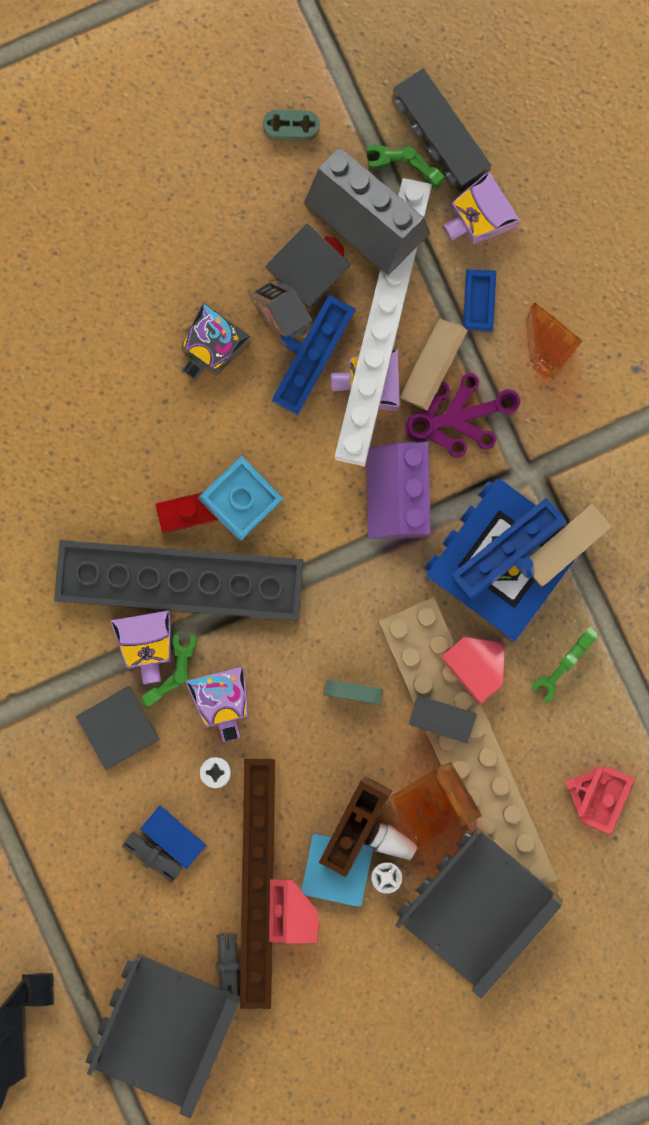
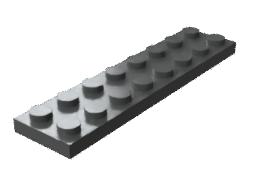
M60 540L54 601L299 621L303 559Z

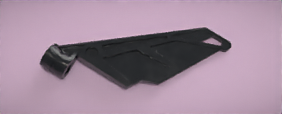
M53 973L22 974V981L0 1007V1109L3 1107L9 1088L27 1077L25 1006L54 1005Z

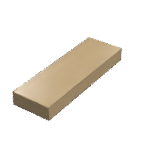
M439 318L399 397L403 402L428 410L468 330L461 325Z
M593 504L588 506L529 557L532 559L535 569L533 578L541 588L612 527Z

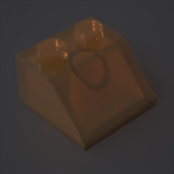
M534 303L526 317L530 361L534 364L532 368L544 378L549 376L554 380L577 352L582 340L537 303Z

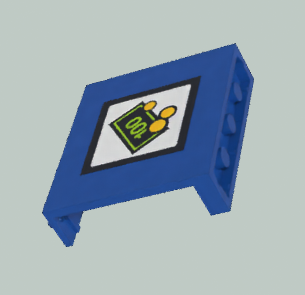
M498 478L494 484L490 481L487 482L478 495L482 498V501L476 508L470 505L460 519L464 522L462 528L458 533L454 530L450 532L442 543L447 548L440 557L434 554L424 569L428 571L425 576L426 580L429 581L431 579L504 633L503 637L514 643L575 559L542 588L533 577L526 578L514 566L472 601L452 579L451 574L537 506ZM565 526L560 528L556 533H554L551 537L544 541L540 546H538L525 558H529L530 556H532L538 549H540L545 543H547Z

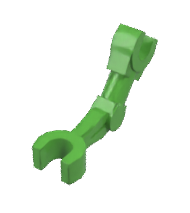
M379 145L367 147V155L376 154L379 156L377 161H368L369 170L377 171L390 166V162L403 161V163H409L411 167L417 169L423 175L425 181L432 184V189L435 191L444 184V175L437 168L430 167L412 146L402 147V149L389 150V147Z
M589 627L559 662L560 666L550 677L543 676L536 679L531 690L535 692L539 686H545L548 688V693L543 700L545 702L551 700L557 690L555 682L565 671L568 672L599 634Z
M175 633L173 635L171 643L173 654L176 656L174 675L169 676L164 683L139 697L146 708L162 698L168 691L176 689L187 681L188 658L192 656L196 645L195 635L189 636L187 647H182L179 644V634Z

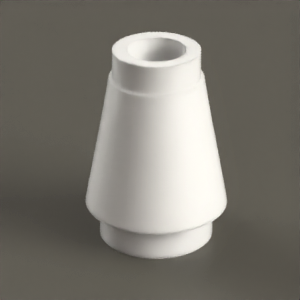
M378 823L369 840V845L374 847V851L411 860L417 848L416 843L412 842V840L389 823L386 825Z

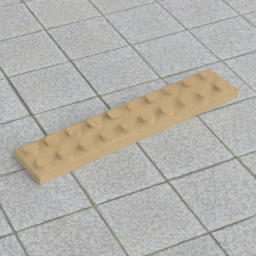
M435 597L379 620L380 628L414 705L417 695L477 714L468 743L426 731L469 832L472 833L478 827L545 885L558 880L482 705L474 700L440 658L455 643Z

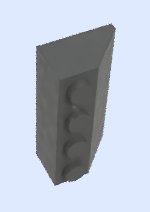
M340 147L318 168L305 199V206L386 275L389 276L430 234L425 218Z

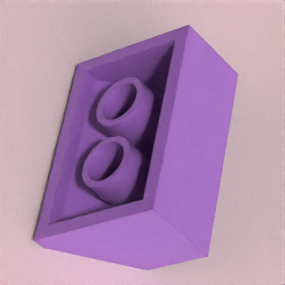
M428 442L394 443L370 447L366 460L368 539L429 538L431 532Z

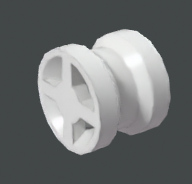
M209 758L201 766L200 777L208 787L221 788L229 782L231 768L222 758Z
M383 862L374 867L371 873V881L379 892L389 894L395 892L400 887L402 874L396 865L390 862Z

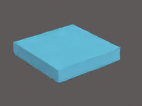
M241 455L197 499L241 541L284 498Z
M313 833L301 891L306 896L361 907L373 847L364 844L347 877H344L319 863L331 837Z

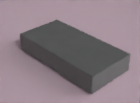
M417 695L408 725L468 743L477 714Z

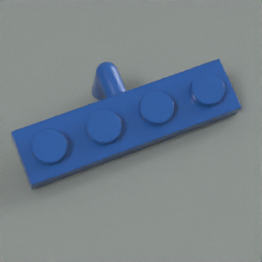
M328 295L303 343L292 338L290 335L285 337L281 334L282 346L297 354L271 400L272 403L299 416L354 315L355 308Z
M545 498L451 574L452 579L472 601L514 566L526 578L533 577L535 574L533 561L525 557L567 524L566 519Z

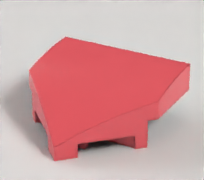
M463 637L440 656L441 660L478 704L485 701L503 685L504 643Z
M606 766L603 768L598 767L596 770L568 779L565 783L582 823L612 836L636 779Z

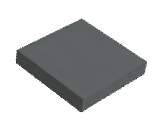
M306 223L265 268L279 282L293 287L302 303L310 309L346 272L351 264Z
M130 686L76 716L105 770L160 740Z

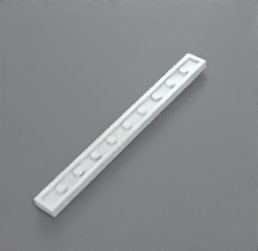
M403 178L398 196L425 218L432 184ZM418 246L389 276L380 269L335 453V460L365 467Z

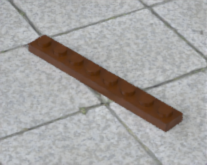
M244 759L240 1009H271L272 942H269L270 879H273L275 759Z

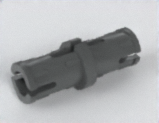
M134 831L122 845V848L144 862L143 866L157 871L170 883L174 881L183 868L161 852L162 848L158 845L154 847Z
M227 933V947L225 934H218L216 937L218 941L219 962L216 963V970H219L220 988L229 992L228 986L230 985L231 993L240 996L237 970L240 969V961H237V934Z

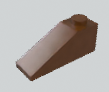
M367 776L364 777L353 794L319 863L347 877L393 790Z

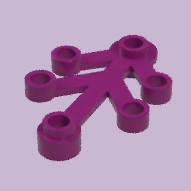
M467 373L462 377L461 387L446 414L433 417L440 402L447 399L450 393L449 385L442 381L440 386L446 389V394L443 396L435 394L428 410L423 409L422 412L412 414L406 421L405 431L412 441L426 442L431 440L446 448L454 458H461L465 455L467 450L466 443L461 439L453 440L437 429L449 426L477 441L481 449L489 450L496 443L494 433L483 431L466 421L497 412L503 415L514 414L520 406V397L515 391L506 389L497 395L496 400L462 409L471 392H474L479 385L478 377L473 373ZM472 378L475 381V386L472 388L466 387L464 380ZM510 399L513 406L508 409L504 408L501 403L502 400ZM417 423L425 425L426 430L423 433L415 431L414 426ZM484 435L490 436L492 443L484 445L481 442V437ZM456 443L463 446V451L459 454L454 453L452 450V446Z

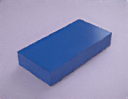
M466 269L463 327L468 331L493 332L496 271Z
M161 805L140 828L186 869L207 846Z

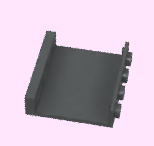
M477 827L472 833L467 830L456 843L460 848L452 857L447 853L436 866L439 870L432 880L427 876L416 889L419 893L418 897L412 903L407 900L396 913L400 918L395 926L400 928L401 925H404L473 984L472 991L482 999L561 908L563 899Z
M138 953L134 962L127 961L121 977L125 978L126 981L122 990L116 988L109 1006L114 1007L111 1017H104L97 1034L101 1035L102 1038L98 1047L92 1045L87 1056L86 1063L91 1064L87 1074L91 1076L94 1070H97L182 1107L179 1114L191 1119L241 997Z

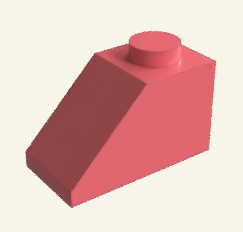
M270 879L269 942L317 943L319 922L316 908L293 880Z

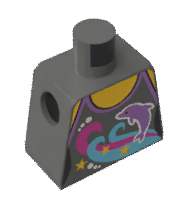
M203 303L181 346L182 351L190 357L182 368V373L193 381L198 379L205 368L217 376L249 346L251 337Z

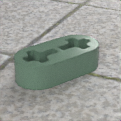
M271 110L263 119L264 133L273 140L310 141L318 135L320 129L318 117L310 111ZM278 118L280 119V124H288L290 126H280L279 131H273V127L268 124H272L274 119ZM307 119L310 125H315V127H310L309 132L305 133L302 127L293 125H302L303 120Z
M326 680L323 695L381 705L383 690L352 683Z

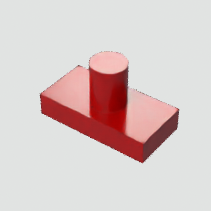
M203 492L155 503L162 534L219 520L197 499Z

